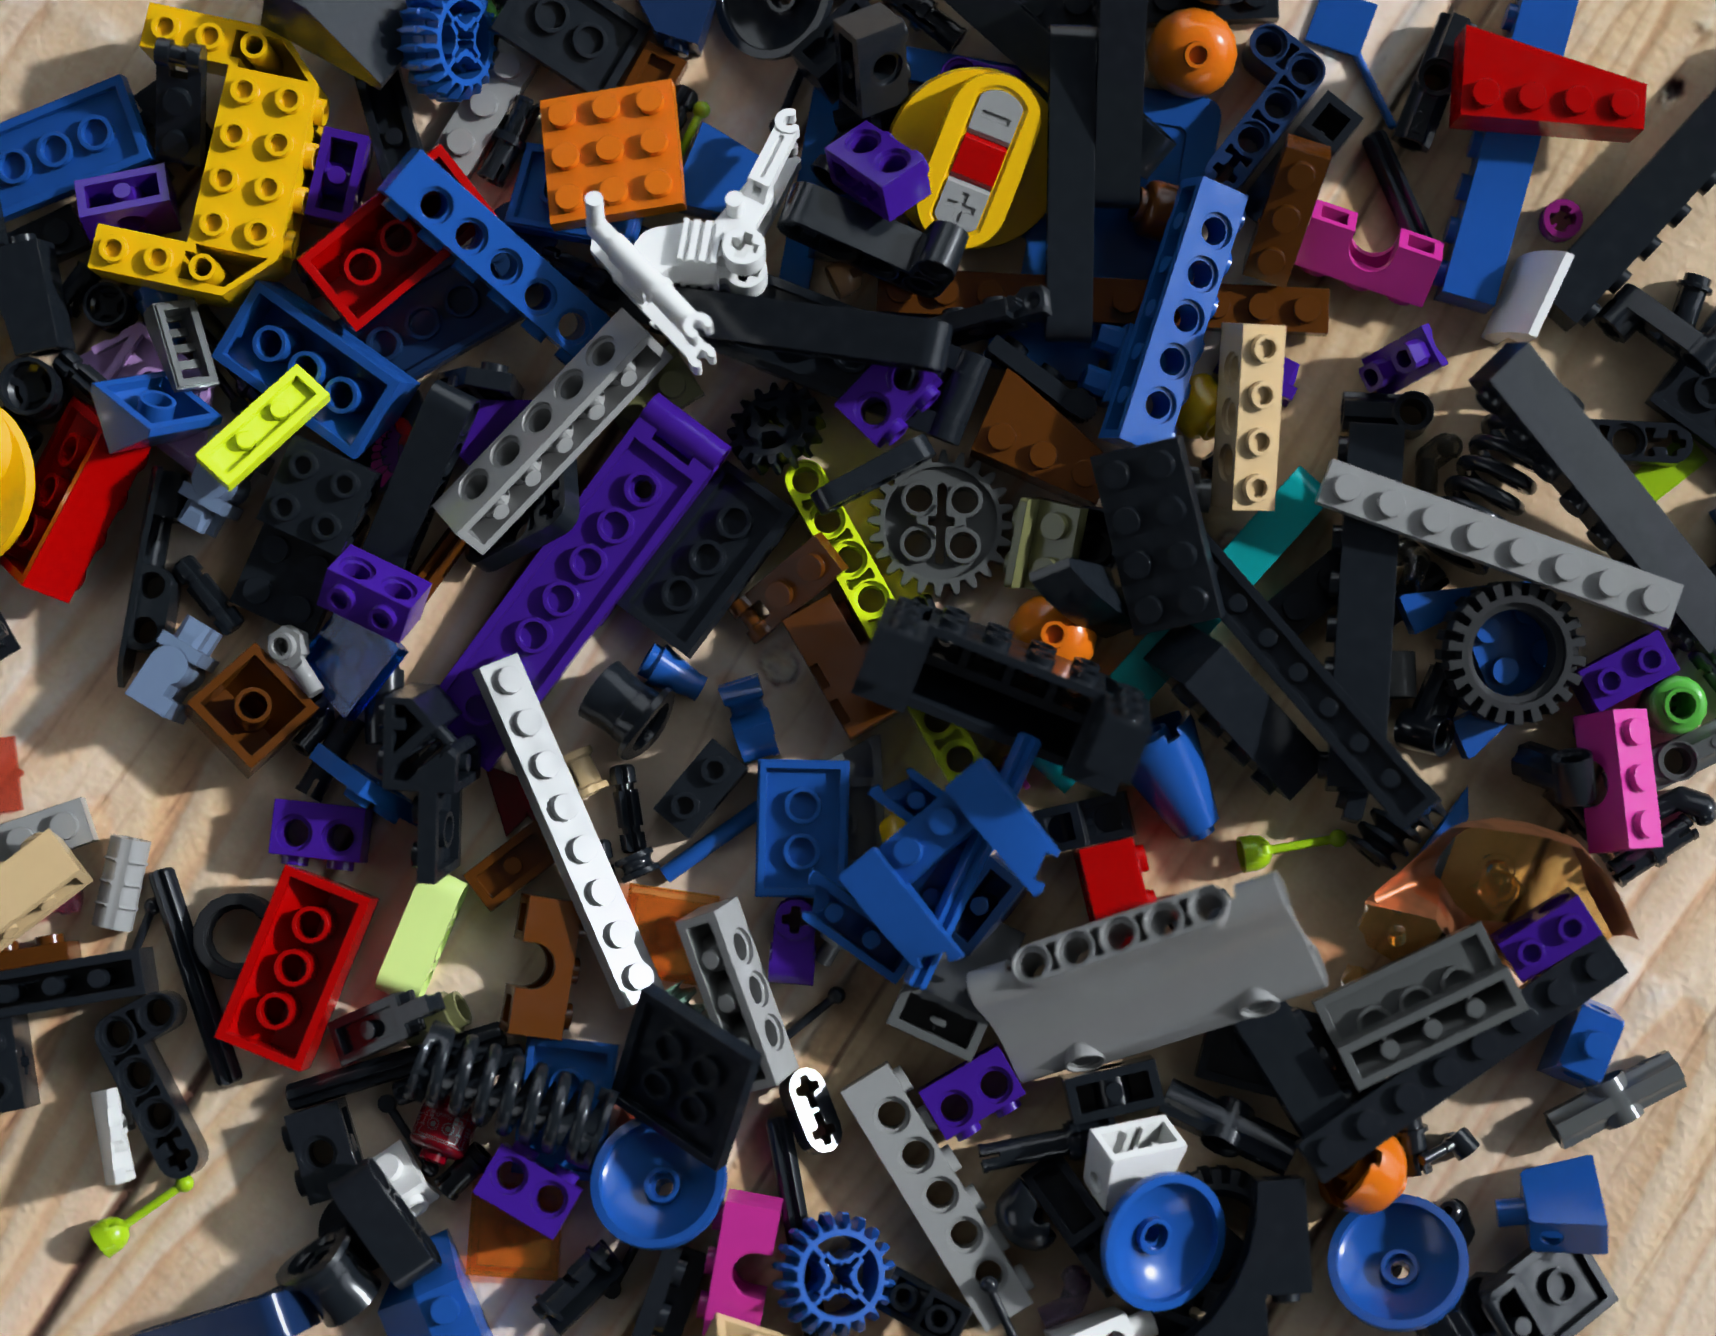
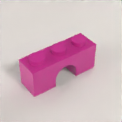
M1317 199L1294 265L1300 266L1303 271L1313 276L1323 277L1327 275L1341 280L1348 287L1357 291L1371 290L1380 293L1395 304L1402 306L1412 304L1422 308L1442 263L1444 242L1401 228L1396 241L1389 249L1378 253L1367 252L1361 249L1353 239L1358 213Z
M1647 708L1612 709L1573 716L1577 748L1590 750L1593 754V762L1595 761L1603 767L1608 779V790L1604 800L1597 806L1584 808L1589 854L1663 847Z
M729 1188L726 1201L722 1203L712 1222V1229L719 1230L720 1234L718 1246L708 1247L704 1274L712 1275L710 1291L701 1290L696 1318L704 1319L702 1335L705 1336L716 1312L761 1326L768 1286L753 1284L744 1280L739 1275L735 1263L739 1258L750 1253L773 1256L783 1198Z

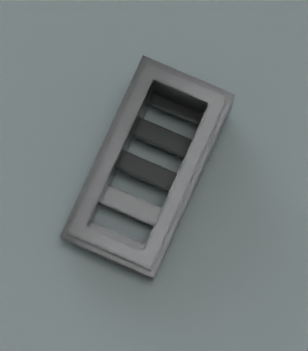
M195 298L151 304L143 313V318L173 392L217 387L219 380ZM179 322L181 328L169 329L168 323ZM185 337L187 340V344L174 345L172 339ZM192 353L194 359L178 361L177 355ZM199 368L202 375L183 378L181 370Z

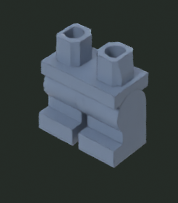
M215 429L209 441L221 431ZM268 457L230 492L197 462L191 476L192 483L184 480L178 491L179 494L187 497L188 500L180 512L177 521L201 534H207L216 538L226 518L235 521L240 519L244 509L238 507V505L244 503L249 497L251 491L250 480L255 471L267 476L276 460Z
M187 614L175 634L163 629L156 640L163 646L156 648L150 654L125 694L163 718L183 725L188 718L185 715L186 705L183 704V701L188 693L197 690L203 684L205 670L213 673L219 662L210 656L223 635Z

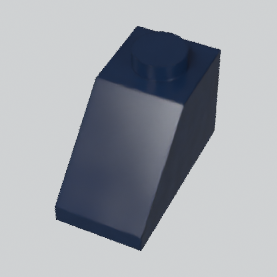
M636 0L644 18L651 27L650 29L658 44L663 45V49L681 58H687L689 54L701 57L716 11V0Z
M998 854L990 855L951 935L958 947L968 956H971L1011 915L1029 891Z

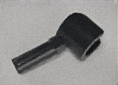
M1463 1127L1457 1132L1448 1133L1443 1137L1439 1145L1418 1155V1161L1424 1166L1448 1154L1450 1151L1460 1161L1472 1154L1480 1144L1471 1132Z

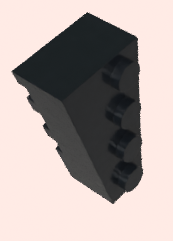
M1192 625L1171 628L1143 657L1172 688L1171 692L1187 708L1193 709L1200 716L1197 719L1198 722L1215 738L1220 737L1227 744L1224 750L1242 767L1248 765L1254 771L1250 778L1266 794L1271 795L1276 791L1291 801L1317 773L1318 749L1224 644Z

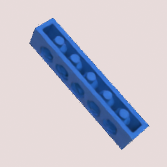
M412 147L377 188L386 197L381 204L386 210L401 222H404L409 217L421 228L417 236L437 253L442 248L448 251L457 259L452 264V267L471 283H474L477 278L480 279L491 289L486 296L505 313H508L512 308L525 319L520 326L538 342L542 343L545 338L552 342L558 348L554 356L565 366L611 319L421 149ZM435 191L441 199L440 210L434 216L426 217L420 208L421 199L427 192ZM470 222L476 231L475 239L469 246L460 247L456 241V231L461 224ZM506 253L510 260L509 270L505 275L495 277L490 269L491 261L497 254ZM540 283L544 291L543 299L537 306L529 307L525 301V292L530 285ZM573 313L577 319V327L571 335L563 337L559 331V322L564 315Z
M1206 176L1181 179L1174 207L1160 243L1098 436L1099 439L1122 448H1128L1177 435L1175 425L1181 407L1186 403L1190 395L1191 385L1189 381L1195 363L1198 362L1204 351L1205 342L1203 338L1208 322L1214 316L1218 307L1217 294L1222 278L1230 269L1232 263L1231 250L1236 235L1242 229L1246 220L1245 207L1248 195ZM1203 224L1206 225L1208 230V238L1206 241L1202 236ZM1190 266L1194 272L1193 284L1188 279V269ZM1176 309L1178 310L1181 319L1178 328L1174 323V313ZM1162 353L1165 354L1167 360L1164 372L1160 366ZM1148 396L1151 397L1153 402V409L1150 415L1146 410Z

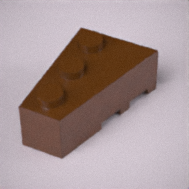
M1008 366L973 443L969 457L980 460L987 465L1080 506H1096L1100 498L1090 457L1104 452Z
M828 594L782 620L850 741L898 715L896 710L851 693L867 653L869 643L866 639L858 642L849 626L856 623L843 599L835 603L831 595Z

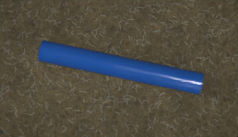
M757 800L659 869L670 883L756 823Z

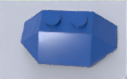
M449 1229L429 1236L440 1254L442 1265L404 1290H399L390 1281L377 1311L387 1336H493Z

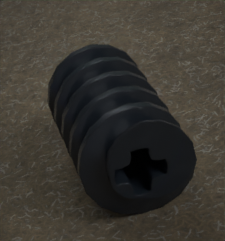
M1439 802L1406 831H1403L1387 812L1373 807L1370 811V816L1375 826L1365 821H1360L1357 828L1362 839L1350 834L1346 836V839L1375 866H1384L1395 870L1397 866L1391 854L1395 852L1408 857L1409 852L1404 841L1408 839L1420 844L1422 839L1416 828L1421 826L1432 831L1435 827L1429 814L1432 812L1445 817L1447 813L1442 803Z

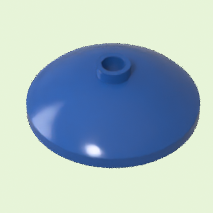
M637 1118L623 1124L604 1142L595 1158L590 1177L592 1204L599 1220L606 1229L627 1245L651 1251L678 1247L702 1233L717 1215L727 1188L726 1165L717 1172ZM673 1183L671 1193L661 1196L659 1192L662 1185Z
M1174 1171L1150 1175L1129 1188L1112 1209L1102 1235V1268L1112 1290L1127 1303L1146 1311L1173 1309L1196 1296L1213 1276L1224 1250L1226 1224L1218 1198L1202 1181L1186 1173Z
M1401 1194L1387 1208L1375 1214L1359 1215L1349 1212L1334 1231L1328 1249V1273L1332 1287L1342 1305L1361 1322L1385 1331H1415L1439 1321L1460 1300L1469 1276L1468 1250L1457 1224L1437 1205L1412 1195ZM1398 1267H1406L1409 1269V1274L1405 1278L1398 1279L1393 1276V1271Z

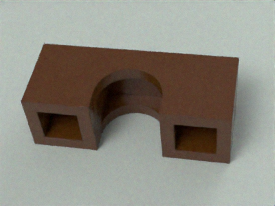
M1287 133L1273 174L1261 218L1257 220L1244 258L1242 275L1286 288L1331 162V146Z
M521 893L514 938L538 944L544 952L546 964L542 975L531 984L516 985L506 983L499 1028L509 1034L562 1040L563 1030H569L573 1017V1004L568 1002L571 984L575 985L580 974V958L575 957L578 939H583L586 934L572 900Z

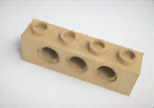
M1221 323L1211 506L1229 510L1275 511L1287 326Z

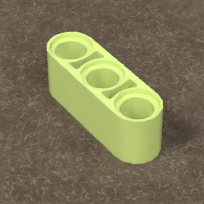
M448 874L435 885L416 883L378 973L375 989L390 995L414 990L416 998L425 995L469 888L468 882Z

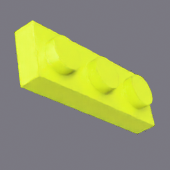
M296 363L195 454L196 461L229 492L232 491L331 401L330 393Z

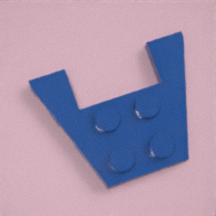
M1477 586L1398 594L1395 596V603L1408 633L1416 635L1443 622L1444 620L1442 619L1447 611H1455L1458 608L1454 603L1461 596H1470L1469 590ZM1515 609L1502 611L1490 617L1480 627L1474 639L1472 656L1476 673L1488 688L1501 695L1510 696L1522 693L1533 686L1541 677L1548 657L1547 641L1538 623L1526 613ZM1466 711L1454 717V742L1461 758L1470 759L1474 757L1507 724L1472 716L1471 711Z

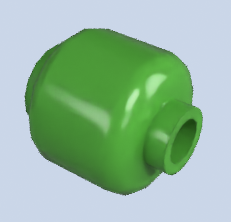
M1670 675L1643 690L1639 707L1647 708L1649 727L1659 733L1681 735L1693 731L1702 723L1706 716L1708 703L1705 692L1696 681L1685 676Z

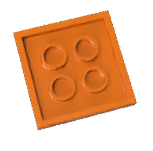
M672 79L539 100L549 219L554 232L586 227L584 198L591 191H597L603 195L605 219L609 223L687 210L676 91Z

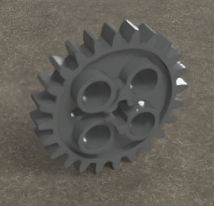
M942 450L938 462H932L930 459L894 479L892 486L889 484L880 486L878 489L886 496L885 499H871L870 506L880 511V515L869 517L867 524L880 528V531L871 535L869 542L873 544L883 543L884 546L875 555L876 560L890 558L892 562L889 564L886 574L889 576L899 570L903 572L900 583L901 587H905L912 579L918 581L917 594L919 595L924 592L927 585H933L936 598H940L943 586L949 585L953 594L959 596L960 582L963 581L972 590H975L977 588L975 578L977 573L990 579L992 572L987 564L989 562L997 565L1003 564L1004 559L996 549L1011 547L1012 542L1001 536L1002 532L1013 530L1012 522L1002 520V516L1013 510V505L999 504L998 501L1006 493V487L992 489L990 485L993 483L996 473L991 472L981 477L978 473L982 462L978 460L970 468L964 466L965 455L962 452L958 455L955 462L952 463L948 462L946 450ZM940 484H944L947 488L945 519L947 522H953L954 525L947 527L945 531L944 562L942 564H938L935 561L936 527L928 525V521L932 522L936 519L937 493ZM918 489L926 491L932 499L931 506L921 512L913 511L906 503L908 494ZM961 491L970 492L977 500V507L970 513L958 512L954 509L951 502L952 497L956 493ZM915 534L926 537L930 542L928 553L921 557H914L907 553L904 543L908 537ZM958 536L969 537L975 544V553L969 558H957L950 550V543L954 538Z

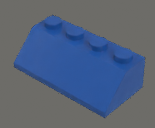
M256 280L211 355L212 358L262 394L297 363L330 393L331 399L305 425L352 459H357L399 420L421 384L279 282Z

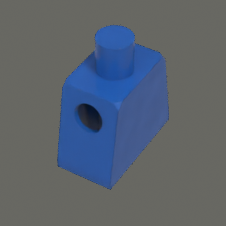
M702 122L683 167L687 210L679 211L678 213L715 221L726 208L725 197L727 193L741 190L747 182V178L759 155L711 125Z
M1592 999L1588 1000L1555 1023L1537 1071L1579 1089L1600 1084L1624 1029L1625 1021L1613 1008Z
M1585 1155L1524 1169L1520 1173V1197L1495 1199L1498 1227L1525 1225L1529 1247L1535 1252L1608 1254V1221L1593 1155Z

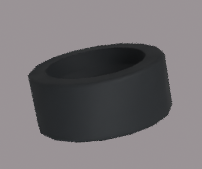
M252 893L225 894L210 901L199 913L193 928V947L199 961L212 974L227 980L238 979L244 963L228 961L217 952L213 943V930L216 922L224 913L234 909H245L253 912L262 921L269 901Z

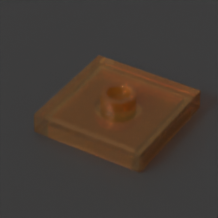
M630 883L627 904L661 980L677 983L684 980L683 984L697 985L675 922L698 907L719 902L721 896Z
M473 1181L472 1192L479 1181ZM502 1182L509 1188H516L520 1185L519 1183ZM544 1186L539 1193L540 1205L547 1211H557L562 1207L564 1201L562 1191L556 1186ZM472 1193L466 1275L556 1281L559 1278L563 1226L556 1238L552 1240Z

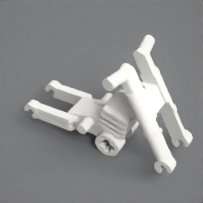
M782 109L776 114L775 126L747 178V182L740 191H730L725 197L726 208L714 222L709 220L701 222V219L690 221V218H684L683 223L655 227L645 231L636 240L635 244L632 245L623 234L618 233L605 219L603 195L597 191H591L585 195L586 231L592 238L590 252L595 258L598 267L609 272L613 282L650 320V326L653 329H659L688 360L689 369L695 375L700 376L703 373L702 363L699 359L705 358L711 365H715L717 362L715 349L710 344L705 343L698 335L697 330H695L700 328L704 330L705 334L712 335V320L705 313L696 312L672 286L674 283H680L682 287L690 285V288H697V286H700L702 289L708 290L713 288L714 291H719L720 285L726 284L732 294L754 297L759 296L766 289L768 273L764 237L770 229L797 172L801 170V158L796 156L798 154V143L796 140L800 137V129L798 124H794L797 121L795 109ZM738 275L749 276L746 282L738 280Z

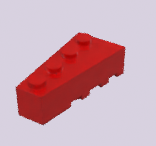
M1466 24L1454 40L1449 129L1630 143L1645 127L1647 84Z

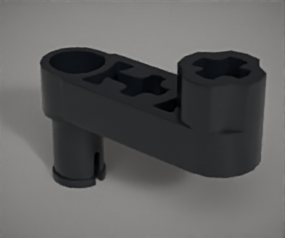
M1625 284L1594 317L1595 323L1602 329L1604 334L1615 342L1625 343L1638 331L1699 375L1710 377L1716 370V324L1707 333H1701L1633 284Z

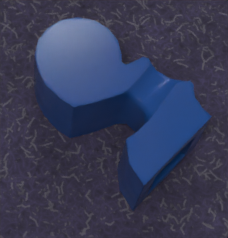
M758 673L718 685L722 701L725 706L730 708L732 714L730 723L744 764H751L754 760L770 755H780L770 712L763 701L764 692Z

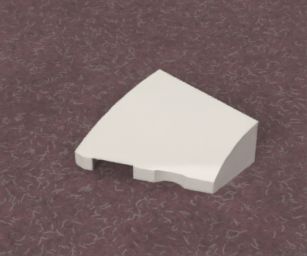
M118 1086L90 1092L105 1184L117 1185L131 1181L136 1178L127 1132L136 1129L135 1120Z

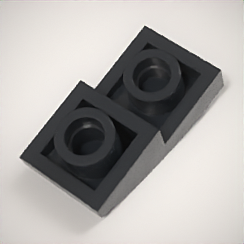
M896 1267L891 1276L896 1285L891 1288L886 1287L883 1295L889 1298L890 1303L886 1306L877 1303L875 1308L910 1327L912 1331L921 1336H961L974 1310L905 1269Z

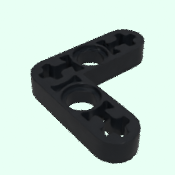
M577 458L484 555L466 543L465 558L479 569L490 573L571 531L577 523L580 513ZM528 522L525 532L516 540L519 530Z

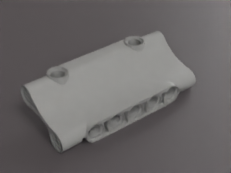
M1273 871L1235 884L1234 898H1230L1220 887L1214 885L1201 886L1026 944L1014 954L1012 962L1006 959L967 973V987L972 1002L996 1032L1018 1079L1023 1083L1063 1070L1076 1073L1091 1071L1104 1064L1246 1019L1269 1015L1279 1009L1280 1002L1329 986L1322 957L1315 945L1304 934L1296 920L1287 890L1279 873ZM1223 907L1218 917L1208 920L1209 914L1214 909ZM1178 921L1173 932L1163 935L1165 928L1169 924ZM1133 936L1132 942L1126 948L1120 949L1124 939ZM1089 950L1086 959L1076 964L1080 954ZM1046 964L1044 971L1039 976L1033 978L1038 967Z

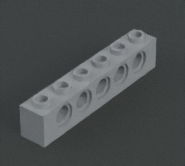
M621 307L443 493L432 507L458 537L484 555L662 370L673 356Z
M885 1061L841 1088L840 1093L969 1306L974 1310L973 1312L985 1332H988L1001 1324V1321L989 1295L980 1289V1281L975 1276L978 1265L988 1260L1000 1265L1001 1274L997 1279V1292L1009 1318L1033 1304L1028 1291L1033 1289L1035 1285L1021 1263L1014 1267L1004 1253L1005 1250L1011 1247L997 1223L989 1227L980 1213V1211L986 1208L984 1201L973 1184L964 1187L956 1174V1171L962 1168L959 1160L949 1144L940 1148L931 1132L938 1129V1126L925 1105L916 1108L907 1093L913 1090L914 1087L902 1067L899 1065L892 1069L889 1062ZM888 1101L898 1102L905 1109L904 1119L897 1125H886L878 1116L880 1107ZM920 1141L928 1147L929 1155L925 1162L919 1165H912L903 1158V1149L909 1142ZM935 1181H945L952 1186L953 1195L948 1202L935 1204L926 1195L928 1187ZM959 1221H970L977 1227L976 1237L966 1244L956 1242L951 1236L953 1226Z

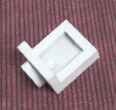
M401 1139L372 1158L382 1169L415 1217L423 1214L429 1205L440 1197L436 1188L425 1180L410 1148Z

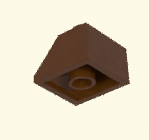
M255 642L186 703L185 715L249 779L291 740L318 711L319 707L308 698L303 690Z

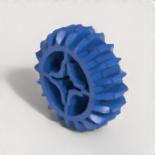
M406 0L408 9L399 12L403 24L401 28L396 30L401 35V45L397 49L402 51L404 55L401 67L409 70L408 83L417 85L418 94H424L429 99L436 100L437 102H462L463 100H469L472 95L480 94L482 85L490 81L488 70L494 68L493 65L495 63L492 57L493 53L498 51V48L494 45L495 34L488 30L494 18V13L487 11L488 0Z
M822 1211L819 1213L818 1222L812 1217L802 1219L804 1232L796 1228H791L788 1231L789 1237L794 1242L792 1246L783 1243L777 1246L780 1253L786 1255L784 1262L776 1261L772 1264L774 1270L783 1272V1278L773 1281V1288L786 1290V1293L777 1301L778 1305L783 1308L792 1307L787 1318L793 1323L802 1321V1331L812 1334L817 1330L819 1336H832L833 1332H835L836 1336H849L850 1327L857 1332L866 1330L864 1317L872 1321L880 1319L879 1313L874 1307L876 1303L885 1306L890 1303L889 1298L882 1294L883 1288H891L896 1285L893 1279L885 1277V1271L891 1270L896 1264L893 1260L882 1259V1256L888 1252L890 1246L887 1242H876L880 1234L876 1227L865 1229L866 1220L859 1216H855L851 1220L848 1212L838 1211L835 1217H833L831 1212ZM836 1236H842L851 1242L846 1249H839L833 1255L829 1252L821 1251L818 1247L823 1241ZM806 1263H808L811 1269V1276L805 1286L804 1270ZM862 1264L863 1278L860 1286L857 1280V1272ZM828 1265L837 1267L834 1274L838 1278L839 1284L831 1282L834 1276ZM835 1294L846 1298L850 1302L842 1309L829 1313H824L817 1308L822 1300L829 1301Z

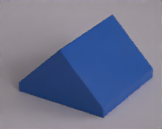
M165 371L92 383L90 390L110 454L181 441L220 425L223 418L220 413L192 391L174 393Z

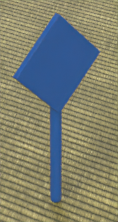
M1319 0L1305 41L1352 56L1387 127L1391 130L1395 129L1396 122L1361 54L1378 5L1365 0Z

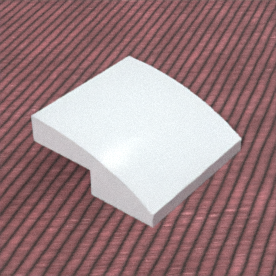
M1541 250L1519 256L1481 338L1496 345L1507 338L1516 342H1531L1536 339L1575 255L1567 251Z

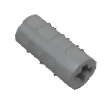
M111 835L107 855L104 856L106 860L103 874L99 879L101 883L98 897L94 901L96 906L92 925L123 932L133 930L136 912L139 910L138 902L141 889L144 887L146 866L149 865L147 861L151 841L123 835Z

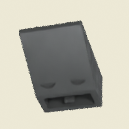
M1002 923L971 956L965 954L961 960L949 962L947 954L944 952L925 990L916 989L903 982L887 1017L886 1024L971 1062L989 1022L972 1002L967 987V973L1006 959L1012 962L1014 954L1021 947L1026 933Z

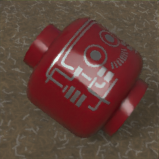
M450 1096L438 1109L429 1108L424 1102L410 1134L412 1143L421 1148L418 1157L440 1166H445L447 1159L460 1160L464 1157L477 1128L472 1123V1113H470L472 1106L461 1118L457 1119L450 1116L448 1111Z

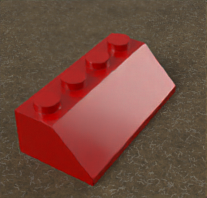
M438 143L426 153L495 214L441 143ZM435 191L427 192L420 202L422 213L426 217H431L438 213L441 207L440 196ZM380 192L296 259L320 294L343 322L355 332L365 326L451 255L444 248L437 253L417 236L421 228L409 217L404 222H401L381 205L386 197ZM470 222L461 224L455 235L458 245L460 247L476 235V231Z
M73 395L34 468L35 496L28 522L17 541L0 557V564L21 586L69 604L75 591L82 587L86 579V570L95 553L104 546L107 539V530L116 513L125 506L128 499V490L137 473L145 468L152 446L110 454L95 406Z
M285 864L214 1037L298 1072L311 1068L328 1027L327 1023L330 1022L380 898L339 881Z

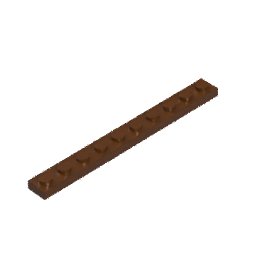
M957 271L954 280L936 298H925L915 295L878 278L876 312L913 317H936L942 315V311L947 308H968L979 305L987 297L1016 296L1021 287L1043 285L1045 287V275ZM1093 277L1092 325L1107 324L1122 327L1129 323L1135 324L1149 280ZM1221 283L1217 294L1218 307L1206 328V331H1221L1222 322L1287 326L1286 335L1325 337L1328 334L1330 289L1284 288L1280 286ZM1176 309L1174 313V323L1178 328L1181 319L1180 314ZM1045 318L1030 322L1045 323Z

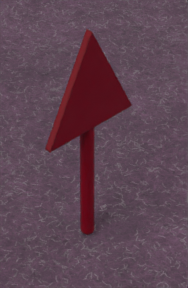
M493 768L490 772L486 771L506 837L527 817L532 821L536 820L518 776Z

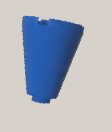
M1179 710L1173 711L1151 720L1152 733L1131 784L1178 838H1189L1191 842H1196L1206 838L1215 831L1213 825L1219 820V814L1195 720L1188 710H1186L1183 717Z

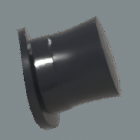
M616 661L596 679L588 690L579 707L578 715L608 733L620 744L617 755L622 760H630L649 749L663 732L673 709L675 691L670 687H666L659 693L640 681L620 661Z
M346 1223L335 1226L299 1250L279 1268L275 1276L277 1283L285 1291L299 1290L305 1295L328 1328L338 1327L361 1313L376 1297L382 1284L381 1280L360 1261L348 1245L352 1230Z

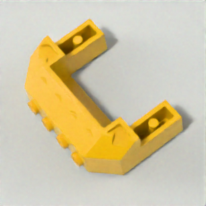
M149 2L139 46L152 61H154V46L159 37L173 39L175 45L188 47L189 43L202 44L207 48V73L225 76L188 241L185 242L98 223L87 268L102 279L195 298L196 303L200 305L237 308L243 304L256 280L278 282L290 274L293 259L299 247V232L321 136L329 117L330 100L293 43L264 26ZM176 64L177 67L186 68L185 65Z

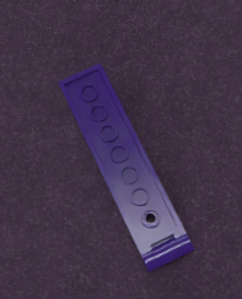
M657 393L648 402L637 420L579 496L580 513L575 526L565 535L542 546L439 685L462 712L447 728L457 739L467 733L475 734L479 737L481 741V767L488 772L493 770L506 752V749L472 672L482 666L518 653L541 705L597 628L604 624L616 608L618 601L682 519L732 449L730 445L660 393ZM648 481L652 486V493L647 498H641L638 494V486L642 482Z

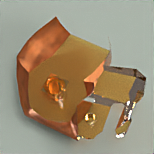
M1499 817L1467 821L1449 828L1365 900V910L1356 922V925H1358V928L1364 935L1367 946L1394 961L1477 920L1482 922L1489 936L1566 887H1569L1579 895L1607 940L1612 936L1618 935L1631 936L1639 940L1623 901L1611 880L1575 838L1532 823ZM1489 936L1502 964L1509 967V965L1503 958L1502 954L1494 944L1493 940ZM1348 964L1341 976V986L1370 971ZM1509 967L1518 987H1520L1524 983L1517 978Z

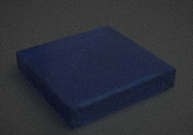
M333 613L309 644L310 654L305 658L325 688L322 691L325 697L344 719L355 721L409 651L401 642L397 644Z

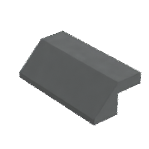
M1479 920L1311 1000L1336 1052L1358 1091L1529 1010L1509 967L1502 964L1482 922Z

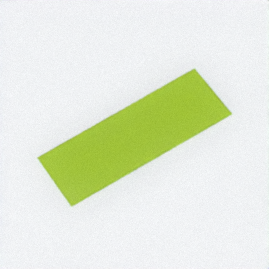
M1693 441L1692 452L1681 463L1672 467L1642 466L1633 474L1656 502L1709 459ZM1673 442L1666 447L1668 456H1671L1673 452L1680 449V443Z

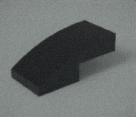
M1127 790L1117 792L1115 796L1108 794L1033 811L1034 818L1061 852L1137 835Z

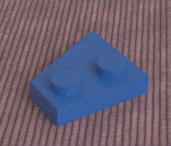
M321 743L317 744L309 759L347 787L343 795L367 809L370 802L375 804L372 810L393 824H396L399 818L414 826L418 825L412 820V800L398 790L382 789L381 780L354 763L353 765L348 764Z

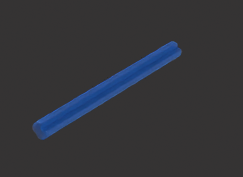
M1020 732L1017 735L1000 771V775L1017 796L1041 747V741L1026 732ZM978 830L970 835L933 913L950 936L993 849ZM943 953L921 957L924 968L914 969L909 964L904 974V982L916 989L925 990Z

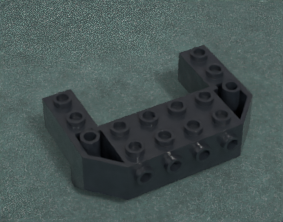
M898 597V600L887 599L851 693L903 714L906 706H909L1010 747L1013 746L1020 732H1026L1041 741V747L1036 757L1061 766L1062 776L1115 796L1120 782L1130 785L1152 733L1149 700L1143 697L1144 692L1131 685L1119 683L1108 675L1099 672L1100 666L1091 660L1075 656L1074 660L1071 661L1056 655L1057 649L1045 642L1032 639L1030 644L1012 638L1014 632L1002 625L989 622L987 627L969 621L971 615L959 608L945 605L944 609L941 610L933 606L922 605L906 597ZM940 639H943V640L948 641V642H950V643H944V642H942ZM982 655H984V656H986V657H989V658H991V659H994V660H987V659H985ZM1025 672L1032 674L1036 677H1030ZM1068 689L1078 692V694L1071 693Z

